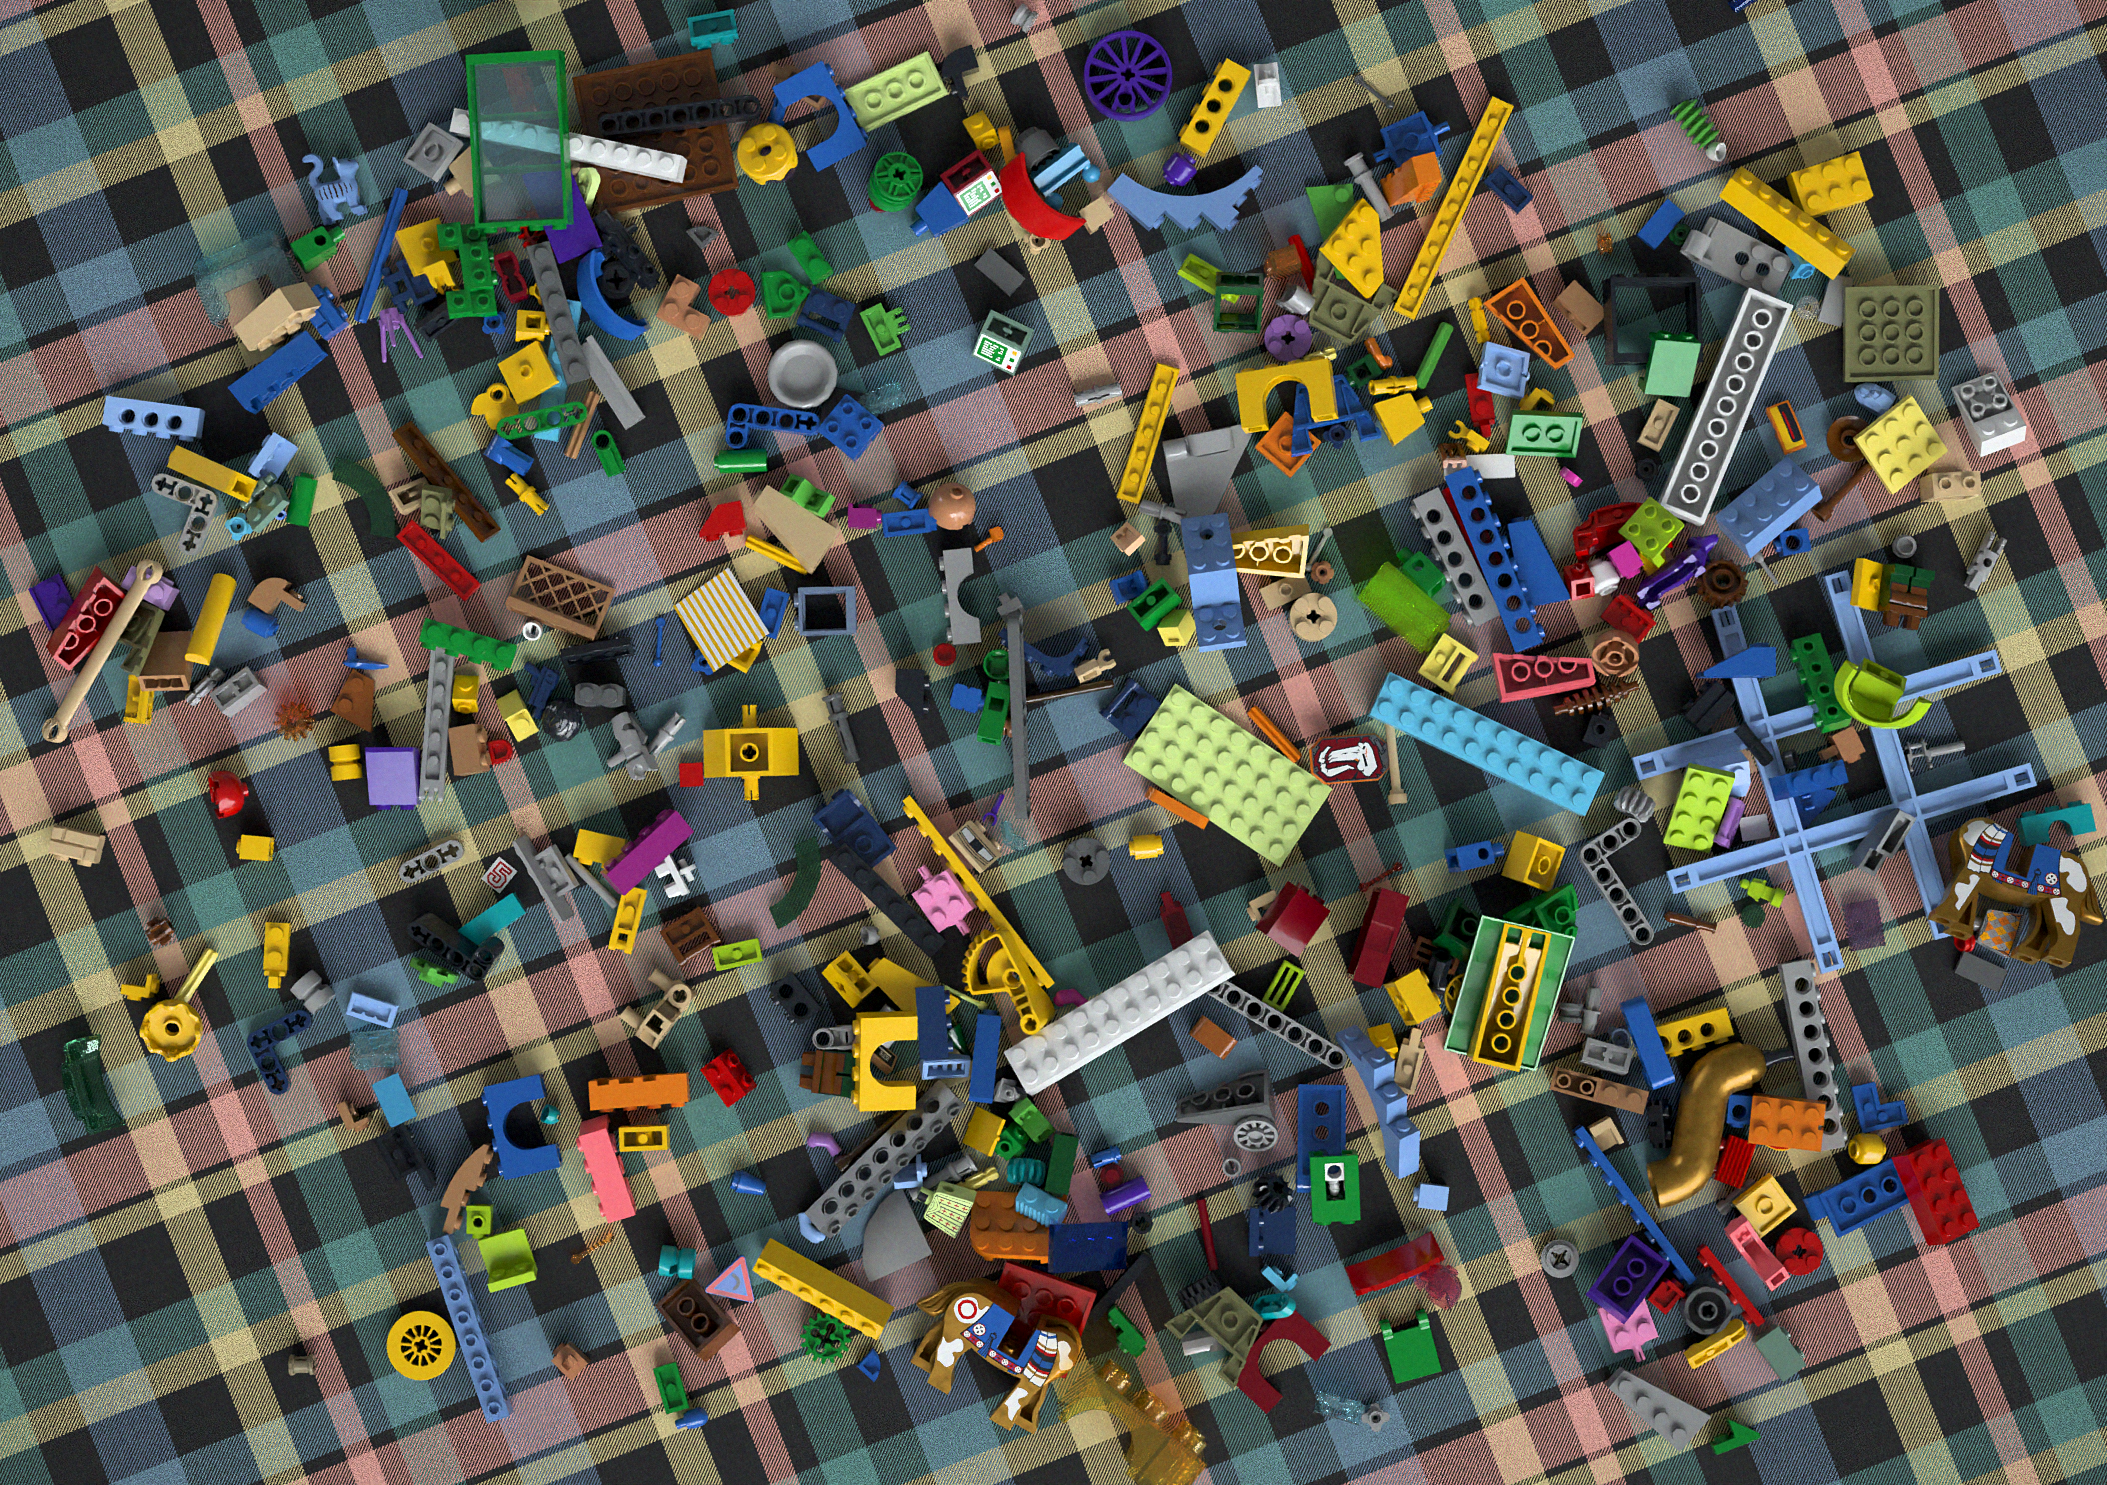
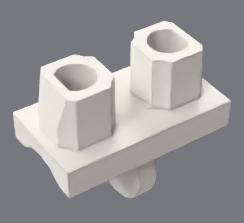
M1277 62L1255 64L1253 67L1258 108L1281 106Z
M669 854L654 868L659 878L671 873L674 882L664 886L669 898L680 894L684 896L690 893L682 875H685L687 881L690 882L694 880L691 871L696 869L695 864L688 866L685 859H681L678 863L682 870L679 871L672 854Z

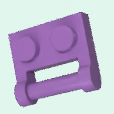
M1729 796L1728 806L1718 834H1715L1713 842L1727 849L1731 848L1746 806L1743 801Z

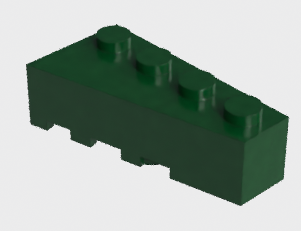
M1457 896L1447 905L1431 944L1439 949L1447 950L1450 955L1467 964L1481 915L1474 909L1471 911L1463 904L1465 901Z

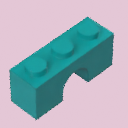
M2082 800L2068 802V807L2059 809V805L2045 807V812L2036 814V810L2022 812V817L2015 818L2021 846L2049 842V827L2056 820L2065 826L2067 836L2097 831L2091 804H2082Z

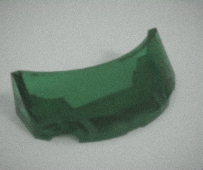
M100 1034L79 1038L64 1044L63 1052L66 1062L61 1064L63 1087L68 1104L76 1120L83 1121L85 1131L89 1135L126 1125L125 1120L114 1108L103 1082L100 1067Z

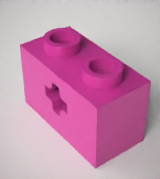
M1630 540L1606 553L1608 560L1612 562L1620 578L1624 576L1626 579L1632 578L1641 572L1639 567L1644 565Z

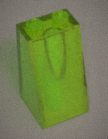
M1388 561L1381 566L1354 600L1355 603L1419 654L1423 651L1428 653L1436 643L1433 640L1439 632L1443 634L1451 625L1448 621L1451 615Z

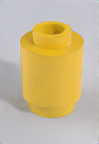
M1161 835L1132 836L1133 841L1128 842L1130 856L1135 855V860L1158 857V854H1163Z

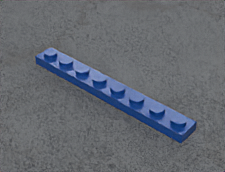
M1579 1124L1572 1129L1575 1133V1136L1572 1138L1581 1149L1583 1147L1586 1148L1589 1152L1588 1160L1595 1168L1597 1166L1601 1168L1604 1172L1601 1177L1609 1187L1613 1185L1618 1191L1615 1194L1617 1199L1623 1206L1627 1204L1633 1211L1630 1213V1216L1637 1225L1642 1223L1647 1231L1644 1232V1235L1651 1244L1656 1242L1661 1249L1658 1252L1659 1255L1666 1261L1671 1262L1675 1268L1672 1272L1680 1283L1685 1281L1690 1285L1696 1281V1277L1585 1128Z

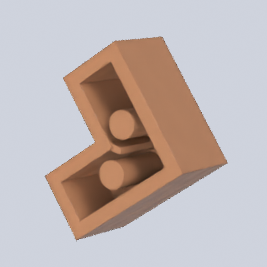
M677 274L656 314L658 320L701 341L711 322L709 316L692 308L701 290L700 286Z

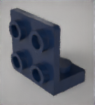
M1248 1206V1255L1295 1254L1296 1208L1294 1206H1286L1283 1211L1279 1213L1276 1211L1270 1214L1268 1209L1262 1211V1206Z

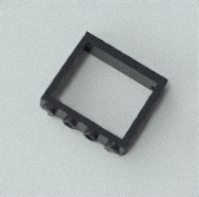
M1624 273L1611 274L1610 278L1602 281L1606 366L1647 365L1650 354L1618 353L1616 288H1685L1687 332L1692 333L1701 343L1697 364L1703 362L1700 277H1691V274L1687 273L1677 274V277H1669V273L1655 274V277H1647L1646 273L1633 274V277H1625Z

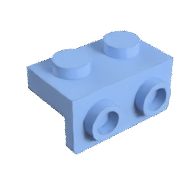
M275 432L272 435H267L263 440L262 450L258 455L255 454L248 463L250 468L247 470L257 478L266 477L270 472H273L277 476V479L272 483L273 485L298 450L297 446Z

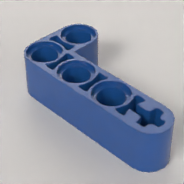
M739 403L733 405L729 410L726 442L732 449H744L749 441L750 429L814 436L819 433L817 429L821 425V421L816 414L811 412ZM740 409L745 410L746 418L742 421H736L734 419L735 412ZM763 412L770 415V419L766 424H760L757 421L758 415ZM789 415L793 417L791 426L783 427L781 425V419L784 416ZM799 416L800 421L808 423L809 419H813L816 426H812L811 430H808L806 425L799 424L800 429H797V417ZM735 433L743 435V441L738 445L731 443V437Z
M1643 995L1619 1003L1643 1068L1641 1071L1648 1088L1655 1090L1674 1083L1673 1071Z

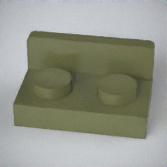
M424 484L421 501V526L440 530V538L445 539L448 531L452 532L455 521L451 517V513H453L455 508V499H452V489Z

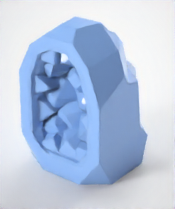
M1866 382L1856 386L1854 389L1855 397L1859 404L1878 417L1889 410L1896 398L1891 392L1874 383Z

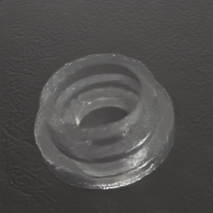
M1804 296L1796 304L1798 316L1805 320L1813 319L1820 311L1818 300L1812 296ZM1806 303H1809L1812 306V310L1810 312L1806 311L1804 308Z

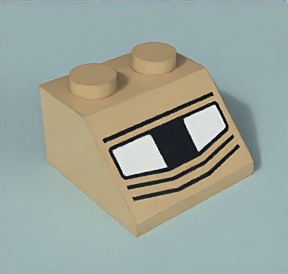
M970 819L952 834L949 840L981 874L1002 855L999 852L1002 847L994 838L989 840L983 834L986 829L978 820L973 823Z

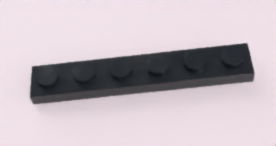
M846 842L828 858L929 958L946 942Z

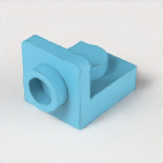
M1266 1264L1260 1270L1282 1293L1285 1290L1289 1292L1298 1282L1296 1278L1299 1275L1294 1270L1284 1280L1282 1279L1284 1274L1275 1265L1270 1268Z

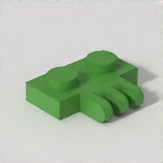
M879 303L860 313L880 357L901 347L897 335L911 329L910 324H905L902 327L899 325L907 320L905 315L897 319L895 315L903 312L901 307L886 313L882 304Z

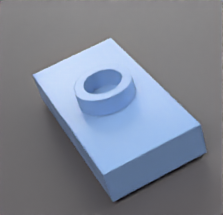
M352 991L345 1014L392 1028L399 1005Z

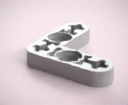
M157 474L151 483L154 492L192 506L179 540V549L186 555L195 556L203 548L219 505V498L216 493L167 474ZM166 478L167 484L175 486L174 491L163 488L160 491L161 487L158 485V482L164 481ZM184 486H188L191 489V496L188 499H182L179 495L180 489ZM208 495H210V499L213 500L212 505L207 504L205 508V511L209 512V515L207 516L204 513L197 512L198 508L203 510L205 506V503L202 502V498H207ZM201 516L205 519V526L197 530L193 526V520ZM191 530L194 533L201 534L200 538L197 536L194 537L193 543L196 544V548H191L190 551H188V547L185 546L186 541L190 542L193 538V535L189 534V531Z

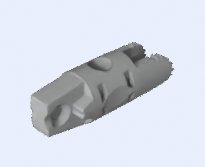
M1990 530L1984 537L1978 552L1966 572L1969 575L1964 586L1970 590L1976 591L1981 582L1985 583L2007 542L2002 537L1996 542L1992 551L1988 550L1995 537V533Z

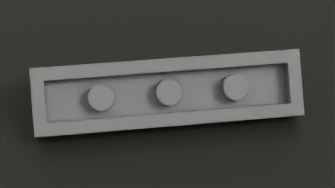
M590 335L586 338L587 342L581 345L588 372L627 430L644 419L645 415L596 339Z

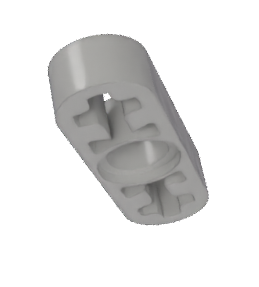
M457 840L447 841L403 863L399 869V875L405 882H416L460 860L464 856V846ZM451 844L453 847L458 846L457 856L448 855L444 857L447 860L444 863L443 857L438 850L441 849V852L445 853L450 850L449 846ZM431 854L438 858V865L435 868H429L425 863L427 856ZM420 860V864L426 872L422 874V870L414 872V878L406 876L407 866L415 868L419 866L417 861Z

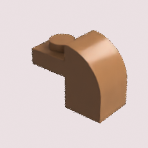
M269 578L262 581L247 599V601L271 615L281 600L300 612L307 605L301 601L302 595L292 589L288 592L293 583L280 578Z

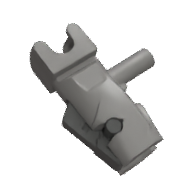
M623 712L612 718L611 723L614 735L621 745V751L607 759L608 766L612 768L627 759L628 763L625 766L630 778L633 780L645 779L644 771H658L654 755L649 754L645 745L648 735L634 713Z

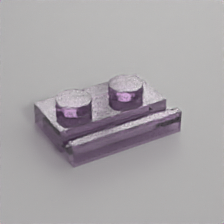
M1877 899L1842 904L1850 951L1886 945Z

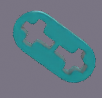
M1286 1293L1261 1296L1253 1305V1310L1263 1320L1288 1317L1296 1308L1295 1300Z

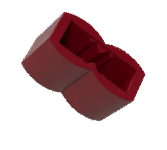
M509 250L495 255V268L502 279V287L509 302L516 304L528 300L529 290L521 275V267L515 254Z

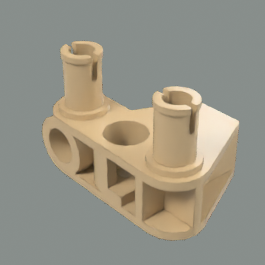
M656 968L648 980L665 992L664 998L646 1018H643L631 1009L630 1006H627L619 1017L636 1029V1036L654 1050L697 995V992L680 979L673 981L658 968ZM677 990H684L686 992L685 997L687 998L685 1001H678L676 999L677 995L675 993ZM655 1016L664 1021L660 1026L663 1029L662 1031L651 1024Z

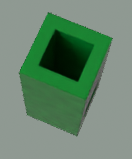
M1002 680L989 682L977 733L978 742L1001 746L1011 704L1008 682Z

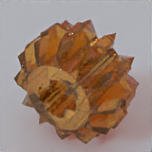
M293 701L290 702L289 708L284 704L281 705L284 713H275L277 717H280V721H274V725L281 726L277 730V734L285 733L284 739L289 740L292 737L294 742L299 741V734L302 738L306 739L308 735L305 730H314L312 726H308V722H315V718L307 717L312 713V710H304V703L296 706V703ZM291 717L298 718L296 721L297 726L290 725L292 723Z

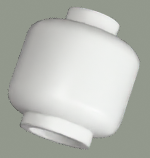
M1597 559L1589 564V569L1594 576L1595 593H1600L1601 596H1604L1618 588L1617 584L1620 581V577L1611 561Z

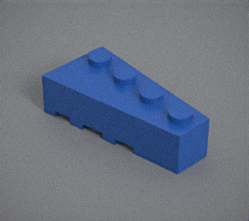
M306 330L304 332L299 331L290 339L289 343L276 349L270 357L227 387L246 410L256 415L328 356L311 333Z

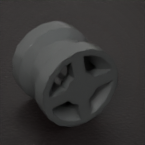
M1559 1002V1008L1561 1009V1015L1558 1016L1559 1022L1582 1023L1580 1011L1583 1009V1004Z

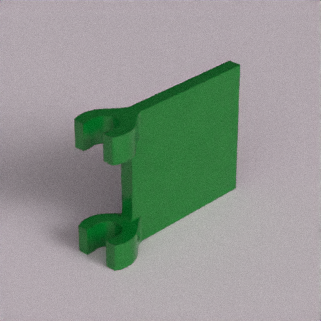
M1424 1308L1415 1311L1419 1325L1392 1332L1388 1318L1379 1321L1396 1384L1442 1371L1427 1313Z

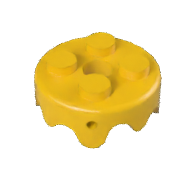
M761 123L751 127L745 132L738 143L737 159L739 165L758 184L764 185L768 180H782L786 173L798 164L794 139L785 128L775 123ZM770 146L771 152L766 156H761L762 148Z
M175 999L163 1000L153 1005L146 1013L140 1027V1037L144 1039L147 1049L151 1053L155 1052L163 1055L168 1062L176 1061L183 1056L191 1054L199 1044L203 1033L202 1020L195 1008L186 1002ZM168 1023H175L178 1025L179 1031L175 1033L170 1032L166 1025Z

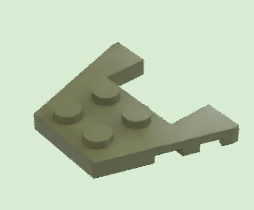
M1319 250L1311 295L1315 297V303L1308 312L1307 324L1348 346L1400 295V292L1382 283L1378 287L1371 303H1367L1329 282L1335 266Z
M141 601L117 641L132 648L120 668L133 676L139 677L165 615V612L160 608ZM95 646L86 655L90 656Z
M1228 1286L1204 1302L1170 1319L1164 1326L1178 1339H1182L1196 1322L1200 1324L1232 1354L1216 1374L1231 1388H1235L1263 1318Z

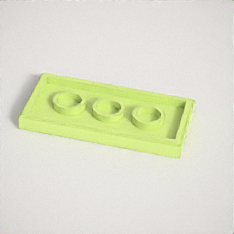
M928 51L843 90L849 106H852L857 115L856 120L859 127L862 126L866 133L948 95Z

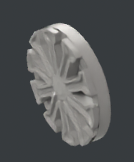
M1249 1116L1247 1119L1243 1118L1237 1122V1125L1234 1127L1233 1137L1235 1143L1240 1148L1250 1152H1261L1270 1149L1276 1144L1278 1130L1276 1124L1271 1122L1269 1118Z

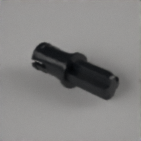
M1746 722L1733 731L1747 747L1746 751L1750 750L1763 767L1773 761V756L1761 743L1762 739H1758Z

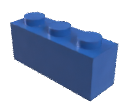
M1843 759L1769 778L1774 801L1796 797L1849 782Z

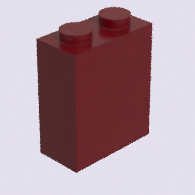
M1287 881L1255 928L1296 957H1299L1331 911L1323 906L1325 904L1323 899L1315 894L1312 897L1309 896L1310 890L1298 882L1295 886Z

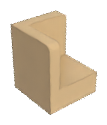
M1101 196L1078 211L1077 216L1087 220L1083 225L1091 235L1098 230L1099 226L1113 218L1114 213Z
M1608 1116L1586 1127L1601 1151L1617 1143H1624L1612 1119Z

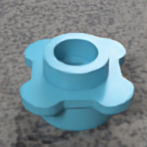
M238 513L236 517L225 522V527L232 534L233 540L239 541L243 535L252 533V528L248 524L244 513Z

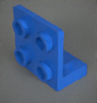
M846 394L817 430L855 463L885 426L873 414Z

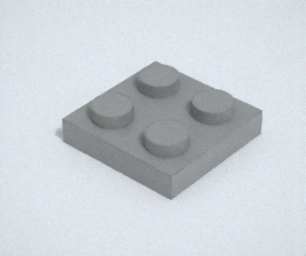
M429 122L402 161L433 181L438 182L464 144L459 139Z

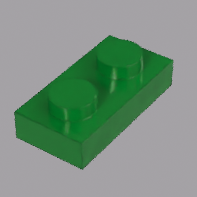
M677 1361L654 1367L653 1371L666 1415L689 1408V1401Z

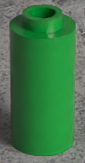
M767 449L719 450L718 455H714L715 469H719L720 474L767 472Z
M300 472V476L294 477L286 523L309 527L318 480L314 479L313 474Z

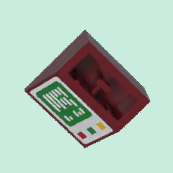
M977 149L940 175L941 181L968 218L1002 194L1001 182L980 149Z

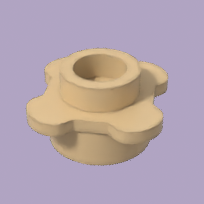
M1026 233L1023 237V241L1028 244L1030 253L1033 255H1037L1041 249H1047L1051 245L1048 238H1040L1031 233Z

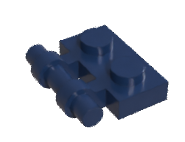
M406 259L396 262L399 271L394 274L390 267H385L381 270L384 276L383 282L386 287H389L393 296L391 300L394 306L398 307L400 313L409 310L406 304L407 300L412 299L415 307L437 298L428 276L421 274L414 277ZM404 280L408 291L401 293L397 282Z

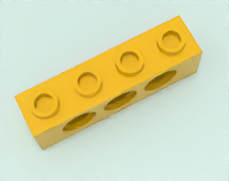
M1228 58L1224 64L1219 62L1213 73L1216 76L1212 84L1207 83L1201 94L1204 96L1202 103L1195 104L1190 114L1193 119L1189 125L1184 124L1178 135L1181 137L1180 145L1203 158L1206 156L1251 76V71ZM1225 81L1232 88L1224 92L1219 89L1218 85ZM1216 102L1219 104L1220 109L1217 112H1211L1208 110L1207 104ZM1199 122H1204L1207 124L1208 130L1203 133L1198 132L1195 125Z
M1718 1007L1656 1025L1659 1036H1663L1666 1040L1664 1050L1666 1054H1669V1057L1683 1054V1049L1690 1047L1692 1051L1705 1048V1043L1714 1041L1715 1044L1729 1041L1728 1037L1734 1035L1726 1007ZM1704 1023H1709L1711 1026V1032L1707 1036H1703L1700 1031ZM1685 1029L1689 1037L1687 1041L1681 1043L1678 1040V1033Z

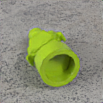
M1754 878L1751 883L1747 879L1740 881V887L1748 888L1747 895L1755 899V901L1758 902V899L1761 897L1777 908L1780 907L1786 891L1778 887L1774 889L1766 886L1767 880Z

